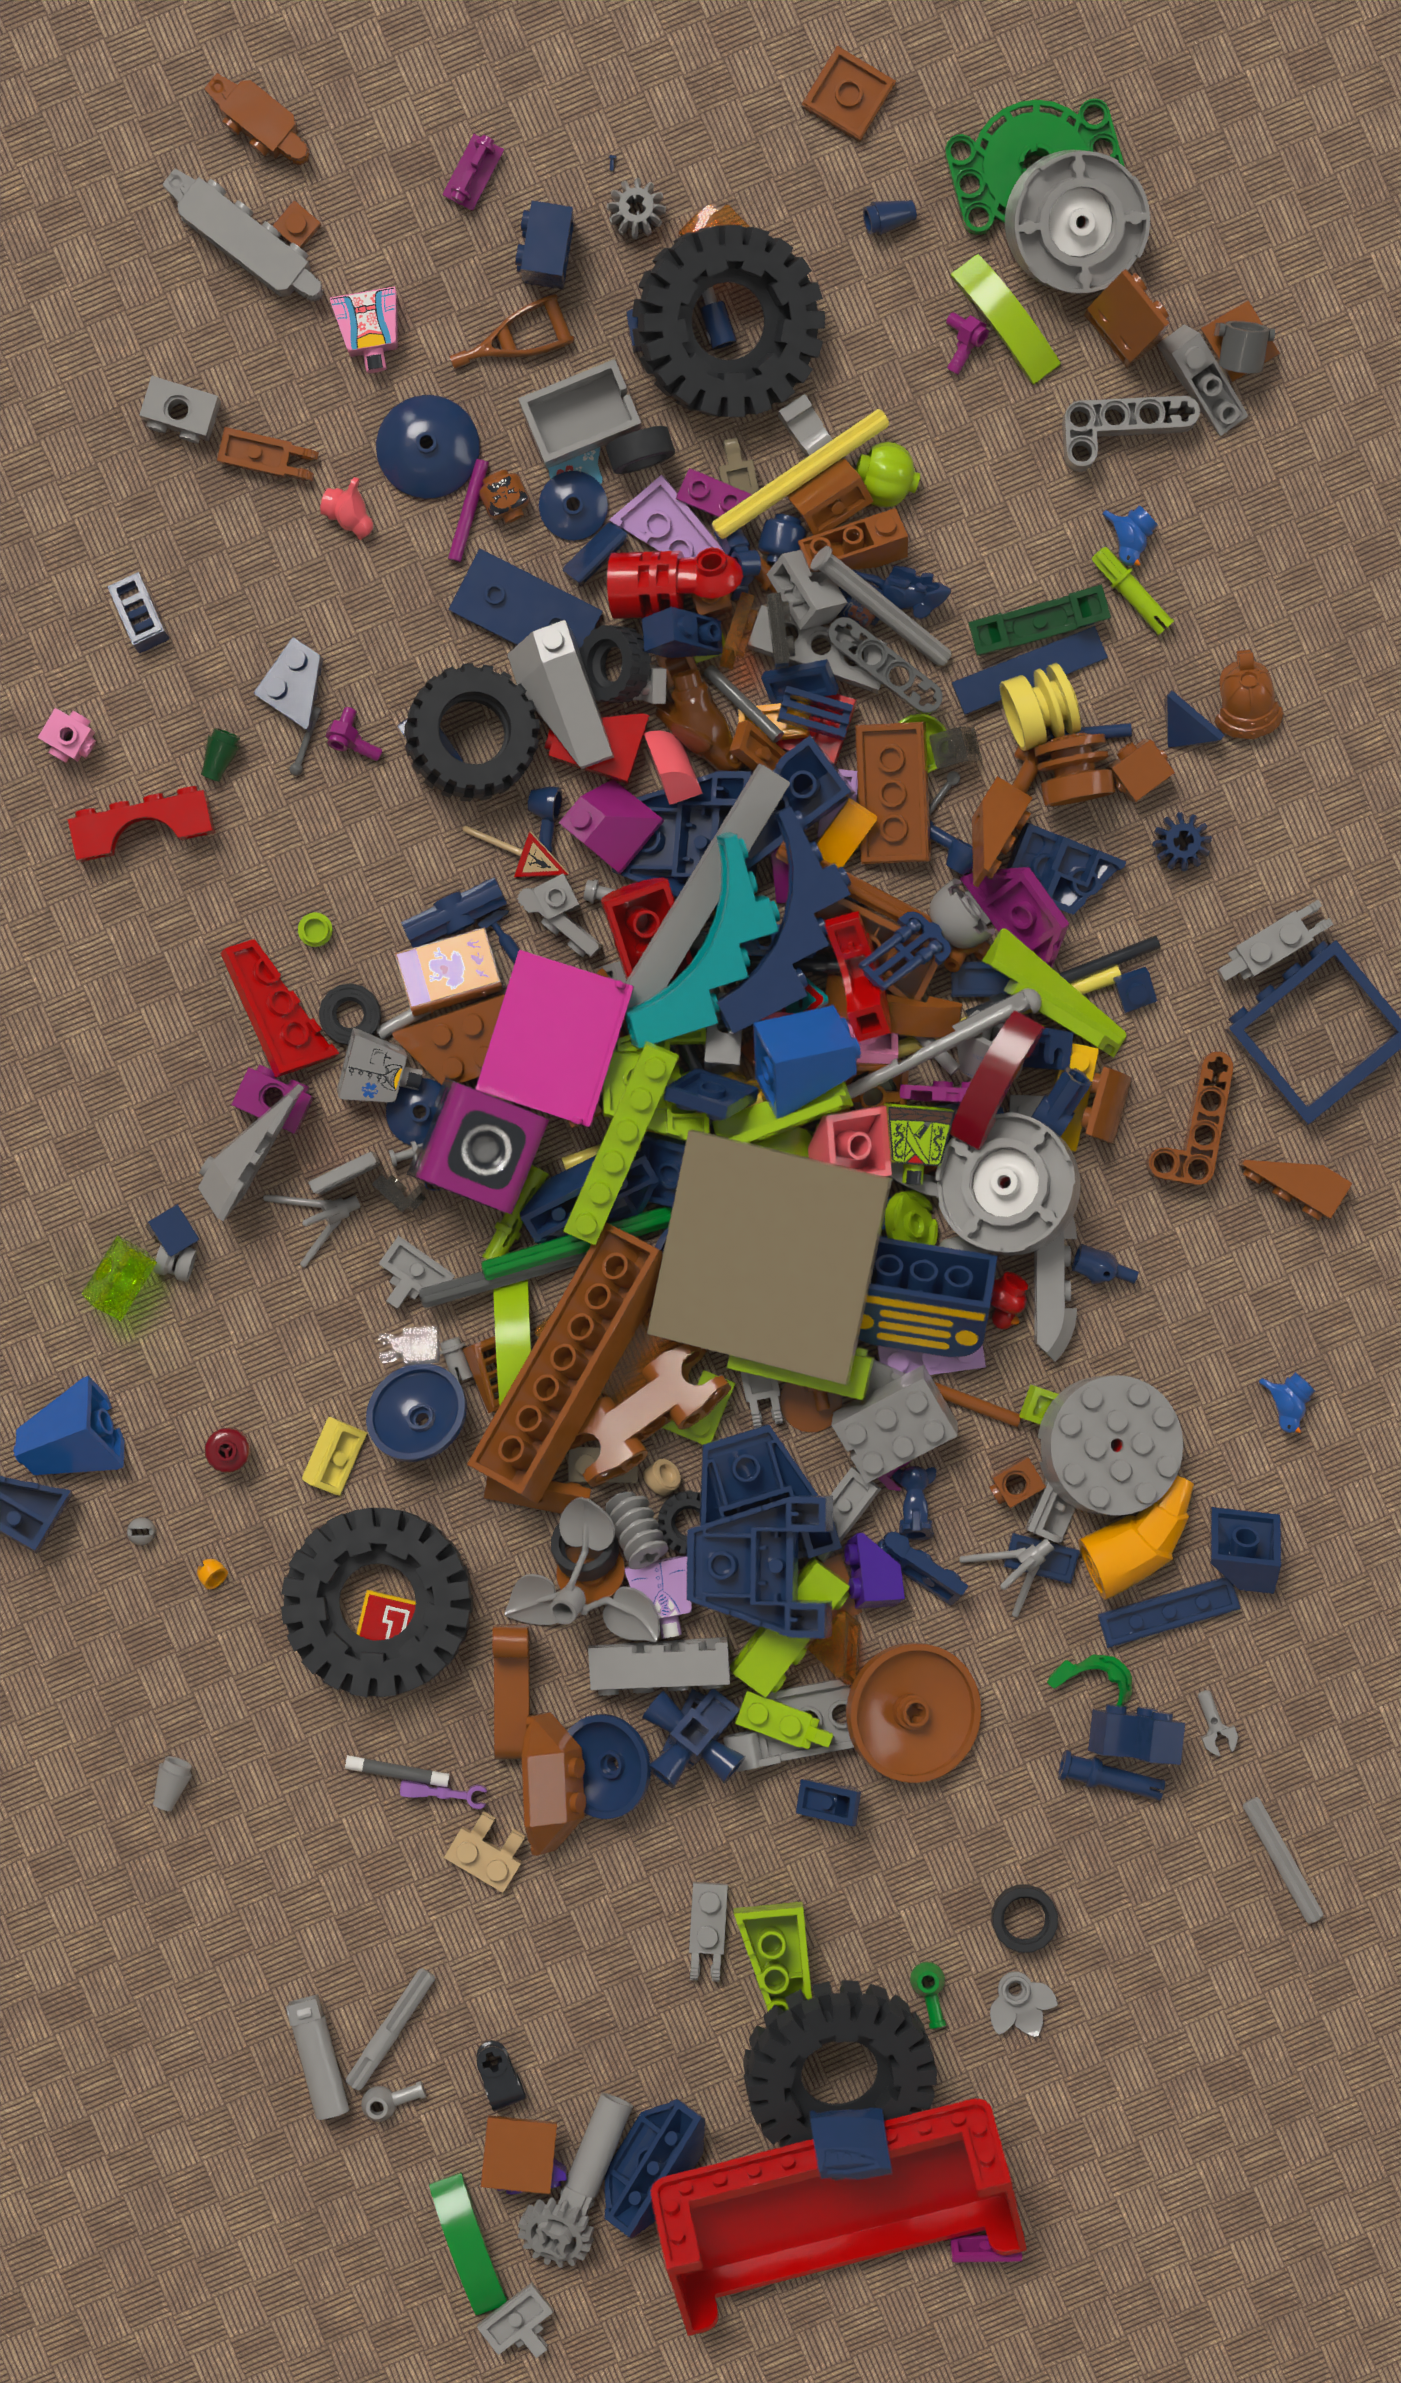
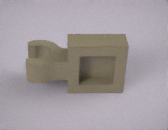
M737 437L724 440L723 446L728 464L718 467L721 482L754 494L759 490L753 459L742 461Z

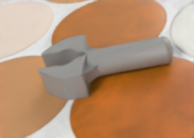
M1204 1690L1200 1692L1198 1698L1209 1726L1207 1734L1201 1736L1204 1747L1213 1754L1220 1756L1218 1747L1215 1745L1217 1732H1219L1221 1735L1226 1736L1229 1749L1233 1752L1238 1740L1235 1726L1227 1727L1222 1724L1211 1691Z

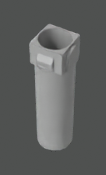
M316 1994L290 2001L288 2006H286L287 2015L294 2033L316 2120L328 2119L349 2111V2106L319 1996Z
M601 2093L568 2173L567 2180L564 2183L566 2186L560 2192L561 2198L558 2205H561L563 2200H566L568 2208L573 2209L577 2206L580 2208L579 2216H586L589 2209L595 2203L593 2199L597 2197L633 2108L632 2104L614 2095Z

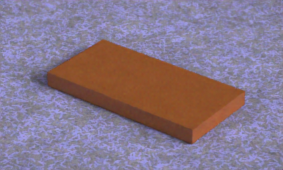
M926 722L855 725L858 801L861 806L878 816L877 821L860 843L861 864L931 861Z

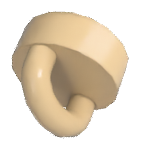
M658 1459L643 1472V1478L647 1486L654 1493L661 1496L670 1494L681 1483L679 1470L671 1461L666 1459Z

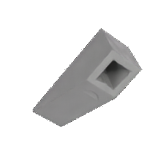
M1184 324L1156 344L1175 376L1191 398L1195 399L1199 404L1200 410L1218 435L1222 436L1248 417L1247 412L1199 332Z

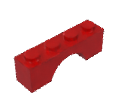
M189 786L178 789L177 795L164 798L163 793L143 797L144 803L130 805L129 801H120L109 804L110 810L96 813L95 808L76 811L75 818L67 819L76 860L82 863L114 856L117 842L122 833L131 825L146 820L158 821L168 825L182 841L215 834L207 793L204 790L198 791L197 786Z

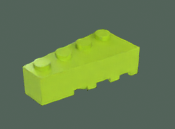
M792 1902L733 1908L734 1916L767 2010L769 2011L776 2004L783 2011H787L788 2007L785 1997L800 1989L807 2000L811 1999L803 1903Z

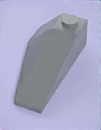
M566 620L531 632L507 654L517 685L521 683L527 690L525 693L527 699L533 700L536 711L581 769L614 758L574 633Z
M299 1084L224 1147L215 1158L209 1156L203 1164L199 1174L204 1177L198 1189L218 1219L224 1221L244 1198L304 1089L303 1086Z

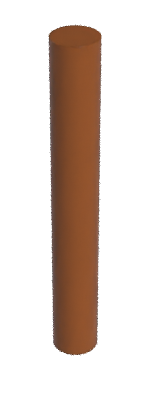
M934 1382L945 1401L1018 1427L1021 1420L1019 1413Z

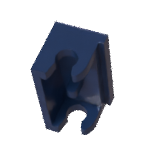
M1045 1028L1031 1056L1025 1058L1023 1067L1065 1070L1066 1067L1070 1066L1074 1033Z

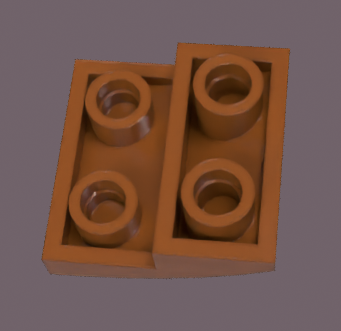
M1104 1066L1101 1074H1094L1090 1093L1096 1094L1092 1108L1086 1106L1081 1122V1127L1087 1128L1086 1136L1114 1145L1132 1080L1130 1076Z

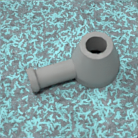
M422 2081L395 2092L384 2086H374L368 2089L362 2098V2111L368 2119L382 2122L393 2115L397 2105L418 2098H426V2091ZM376 2101L381 2102L384 2110L375 2112L371 2104Z

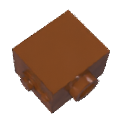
M1143 739L1137 745L1133 742L1128 743L1116 753L1118 759L1106 767L1112 770L1117 790L1120 793L1123 792L1130 801L1137 802L1175 773L1168 764L1166 753L1163 750L1160 751L1151 739Z

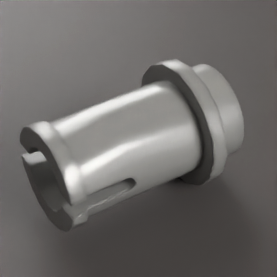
M458 1336L439 1343L441 1347L439 1354L444 1355L449 1372L458 1381L472 1377L473 1374L462 1350L465 1342H461Z

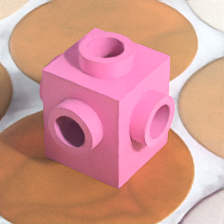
M57 708L53 710L38 736L42 742L51 746L48 753L67 763L69 758L77 762L81 756L86 758L96 742L92 738L95 732L88 727L91 722L90 720L75 711H72L69 716ZM73 732V738L66 741V736Z

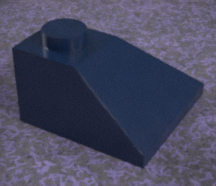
M1211 1507L1210 1563L1239 1590L1274 1594L1281 1568L1280 1514Z

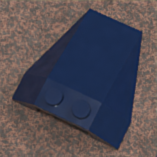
M717 771L698 777L697 780L703 794L669 805L664 789L637 797V799L660 816L664 822L621 874L613 868L612 872L636 882L653 878H666L669 881L673 896L678 897L753 773L749 771ZM757 865L748 870V872H752L754 874L755 879Z
M769 1424L702 1445L700 1525L791 1496L818 1495ZM834 1520L833 1531L798 1532V1559L803 1557L812 1558L842 1548Z

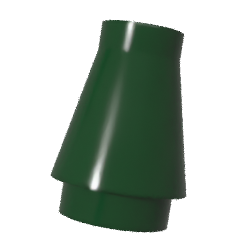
M214 728L212 735L208 734L201 775L220 782L223 773L240 749L238 745L240 737L226 730Z

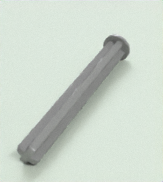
M825 546L817 553L810 566L814 571L819 569L934 664L943 666L948 662L952 655L951 650L832 554V548Z

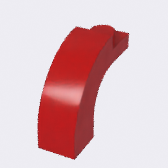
M859 911L825 920V928L844 982L847 1016L858 1042L890 1034L891 1022L886 991H882L878 986L875 987L864 976L863 969L859 967V964L875 951L870 934L866 932ZM878 959L868 965L873 971L880 967Z

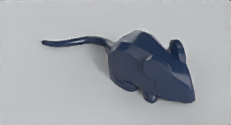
M894 566L886 580H883L876 575L851 569L865 581L878 586L883 591L884 597L900 610L913 609V614L918 619L927 617L933 609L940 606L951 594L949 587L940 582H933L934 574L922 573L921 576L916 575V570L912 568Z

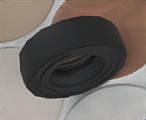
M349 983L338 985L326 994L321 1001L319 1019L320 1025L328 1037L337 1043L349 1044L353 1028L344 1027L337 1020V1010L346 1001L357 1002L363 1009L364 1015L361 1023L353 1028L374 1035L380 1024L381 1010L380 1004L372 992L364 986Z

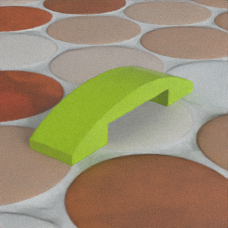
M979 254L950 274L967 299L976 305L1013 354L1014 361L1033 385L1061 365L1055 352L1029 314L1006 284Z
M528 1279L493 1289L499 1407L531 1352Z

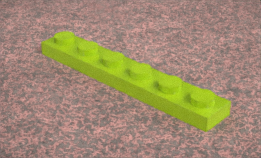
M646 1041L563 1232L596 1245L677 1062L678 1054Z

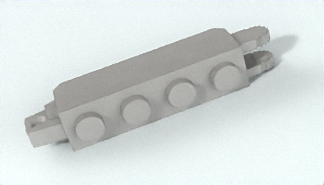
M177 169L170 173L162 185L178 202V213L184 223L279 297L290 296L295 290L311 302L322 299V295H324L321 281L309 272L311 267L306 260L308 254L293 242L290 246L279 239L281 233L266 221L262 225L251 217L254 212L239 200L235 204L224 196L226 190L214 180L210 179L208 182H205L200 177L195 180Z

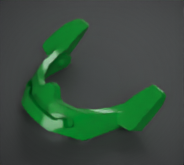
M1093 1654L1078 1664H1072L1070 1661L1065 1660L1048 1678L1047 1683L1055 1689L1080 1672L1100 1669L1108 1673V1679L1111 1682L1118 1684L1120 1692L1116 1705L1124 1706L1132 1695V1675L1125 1664L1114 1656Z

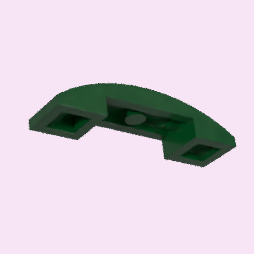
M1101 584L1022 609L968 622L976 654L980 656L1075 631L1111 619V615Z

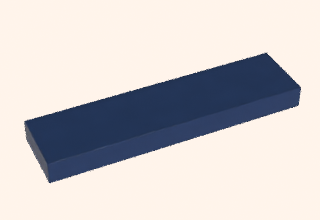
M1223 1576L1098 1613L1097 1616L1106 1646L1110 1648L1241 1608L1233 1583Z

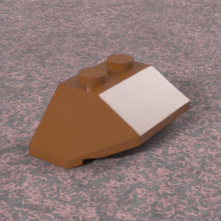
M543 1712L526 1717V1728L528 1729L524 1736L522 1749L524 1827L528 1841L531 1844V1853L534 1856L557 1850L585 1817L586 1797L583 1790L585 1763L582 1759V1748L551 1712Z

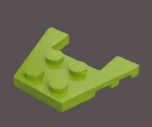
M706 1027L654 1044L669 1051L670 1045L705 1044ZM629 1035L617 1040L602 1087L603 1116L613 1118L643 1050V1047L638 1048L631 1043ZM671 1075L666 1086L671 1084ZM664 1089L647 1130L683 1141L687 1140L688 1131L692 1129L709 1133L707 1113L673 1114L672 1102L663 1100Z

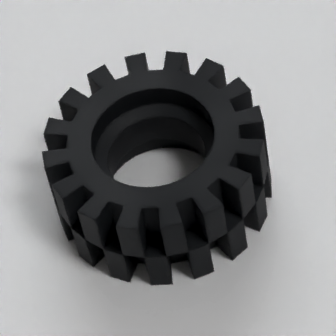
M686 1490L675 1493L665 1501L659 1512L658 1530L662 1531L663 1541L667 1543L669 1548L682 1554L687 1553V1536L677 1530L675 1519L678 1513L684 1509H694L700 1514V1492Z

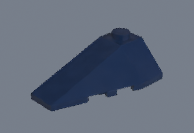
M808 736L783 755L773 772L789 781L790 785L749 850L748 858L744 859L747 871L778 850V847L784 841L774 813L786 807H792L794 812L800 811L809 828L855 794V791L835 764L811 736Z

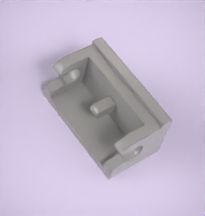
M1046 1480L1044 1483L1046 1488L1041 1490L1025 1529L1061 1544L1075 1507L1061 1499Z

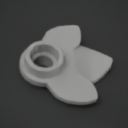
M1009 1972L999 1981V1996L990 2007L991 2023L999 2035L1015 2024L1024 2033L1037 2037L1043 2025L1042 2010H1048L1058 2005L1055 1994L1046 1984L1031 1982L1022 1972ZM1015 1982L1019 1983L1021 1991L1018 1994H1011L1009 1986Z

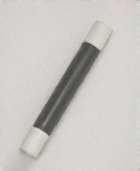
M347 1755L345 1769L446 1788L448 1787L450 1776L447 1773Z

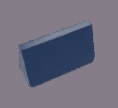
M607 523L563 567V572L578 587H582L609 560L610 555L616 553L628 541L627 533L614 523Z

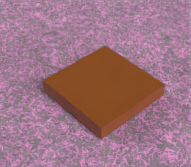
M837 45L802 102L801 107L858 142H861L894 88L896 80Z
M488 2115L481 2187L550 2194L557 2122Z

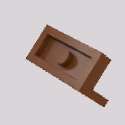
M845 458L840 459L787 496L791 504L800 513L812 536L833 529L874 502L861 476Z

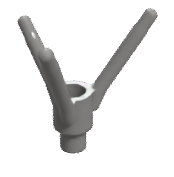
M264 1195L263 1197L264 1201L322 1209L323 1212L313 1215L302 1222L303 1226H309L324 1219L328 1222L326 1228L301 1261L300 1265L302 1267H306L332 1231L341 1223V1220L349 1217L350 1212L360 1208L359 1201L355 1195L345 1200L338 1198L334 1201L279 1195Z
M1045 1538L1037 1546L1032 1544L1027 1549L1024 1547L1012 1551L961 1556L959 1561L967 1563L1018 1558L1022 1564L1000 1585L1002 1590L1007 1589L1028 1570L1012 1612V1616L1018 1617L1040 1565L1046 1561L1044 1557L1055 1548Z

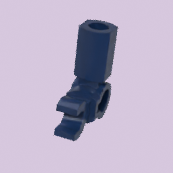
M741 528L725 539H721L714 531L724 553L735 558L742 567L743 578L740 585L733 591L731 600L732 602L743 601L748 596V584L760 573V556L756 550H749L750 544Z

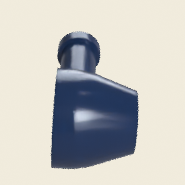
M553 786L531 790L528 799V811L542 818L539 841L549 852H553L554 827L562 805V789Z
M930 820V839L948 849L946 865L954 871L966 875L973 869L972 846L940 829Z

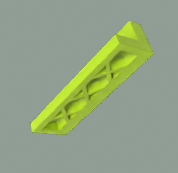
M844 1081L785 1117L777 1119L768 1101H764L741 1110L726 1120H715L712 1122L717 1136L756 1144L821 1119L823 1115L833 1114L854 1105Z

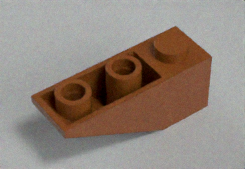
M896 508L798 541L810 572L820 571L819 569L814 571L810 566L813 558L825 546L832 548V554L850 569L877 568L908 557V534Z
M998 776L972 816L973 885L977 888L985 876L989 879L993 878L1002 863L997 859V856L1000 852L1006 855L1017 838L1011 834L1014 828L1021 831L1031 815L1026 808L1031 802L1032 797Z
M1241 1160L1238 1164L1245 1169L1242 1175L1259 1185L1262 1181L1275 1187L1272 1191L1274 1195L1288 1203L1293 1198L1303 1204L1304 1207L1301 1211L1317 1221H1320L1321 1217L1326 1219L1332 1218L1353 1184L1324 1165Z

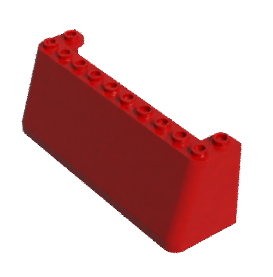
M975 2098L884 2121L893 2174L860 2180L850 2178L842 2180L821 2179L814 2141L811 2139L658 2179L651 2188V2198L666 2271L687 2335L691 2336L707 2332L717 2324L719 2312L716 2298L986 2230L991 2249L997 2254L1011 2255L1027 2251L1012 2181L991 2105L983 2099Z

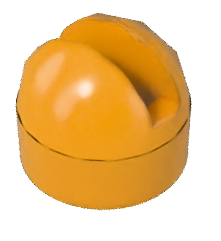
M205 1559L203 1561L204 1566H198L197 1576L206 1589H214L224 1582L228 1571L216 1559Z

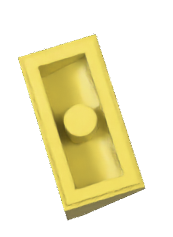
M328 1417L302 1476V1480L314 1487L340 1496L367 1432L333 1417Z

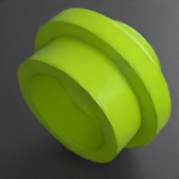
M317 912L305 915L298 925L300 939L311 947L325 945L331 939L333 933L331 921L325 915Z

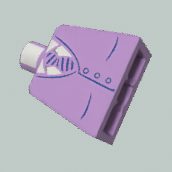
M687 1554L657 1560L650 1566L642 1569H630L629 1566H625V1574L630 1587L643 1592L654 1604L659 1616L661 1638L682 1635L678 1615L692 1612L691 1601L686 1600Z

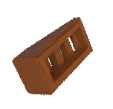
M495 1336L462 1349L488 1413L499 1408V1398L495 1399L493 1395L494 1392L498 1391V1384L491 1386L489 1380L497 1377ZM489 1350L491 1356L484 1359L482 1352ZM494 1363L496 1369L487 1373L486 1366Z

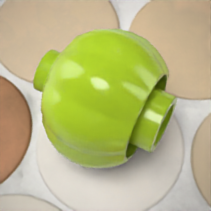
M893 442L875 444L871 447L868 455L860 454L855 469L861 476L874 501L871 504L883 508L893 507L901 503L909 492L915 493L920 480V473L914 472L915 468L910 453L903 446Z

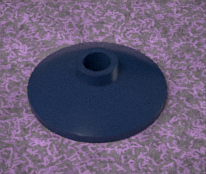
M566 471L554 476L544 486L539 498V512L544 525L551 533L565 540H581L593 535L602 526L607 515L608 501L603 487L594 477L581 471ZM571 498H576L580 502V507L575 511L569 510L566 506L567 501Z
M422 1078L418 1090L399 1086L395 1102H387V1123L392 1133L399 1140L408 1145H411L410 1142L415 1141L416 1145L424 1142L437 1109L433 1106L442 1086L440 1083L428 1078ZM418 1105L426 1108V1115L421 1119L416 1118L413 1114L414 1108Z

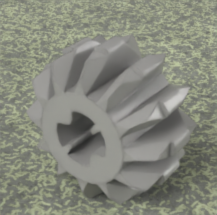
M635 178V188H630L627 181H622L621 187L624 193L612 190L611 197L616 202L607 203V210L615 213L609 218L611 225L621 223L619 227V234L624 235L631 228L633 239L638 238V229H643L644 234L650 236L652 231L649 224L660 227L662 220L656 215L666 213V207L658 204L663 200L662 192L652 194L654 190L652 182H649L642 189L640 178ZM636 202L642 203L643 213L639 214V211H637V215L631 214L630 204L633 203L636 206Z

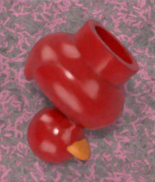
M1005 1272L1002 1278L994 1279L990 1303L996 1309L991 1316L992 1322L997 1328L1003 1330L1010 1328L1013 1324L1017 1325L1020 1323V1319L1016 1314L1021 1313L1027 1304L1025 1292L1028 1289V1284L1022 1277L1012 1272Z

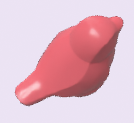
M354 477L345 491L340 488L326 489L321 500L320 512L322 515L328 516L330 520H337L343 529L353 531L358 539L362 540L372 532L373 522L367 515L365 503L358 491L360 479Z

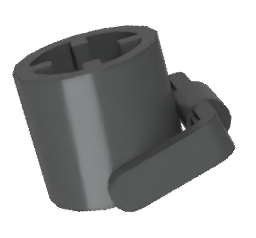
M1247 321L1215 323L1214 336L1223 337L1219 366L1241 373L1263 372L1267 342L1274 341L1275 329Z

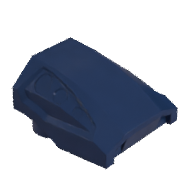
M867 2108L821 2113L810 2111L813 2141L821 2179L842 2180L850 2178L860 2180L893 2174L882 2109Z

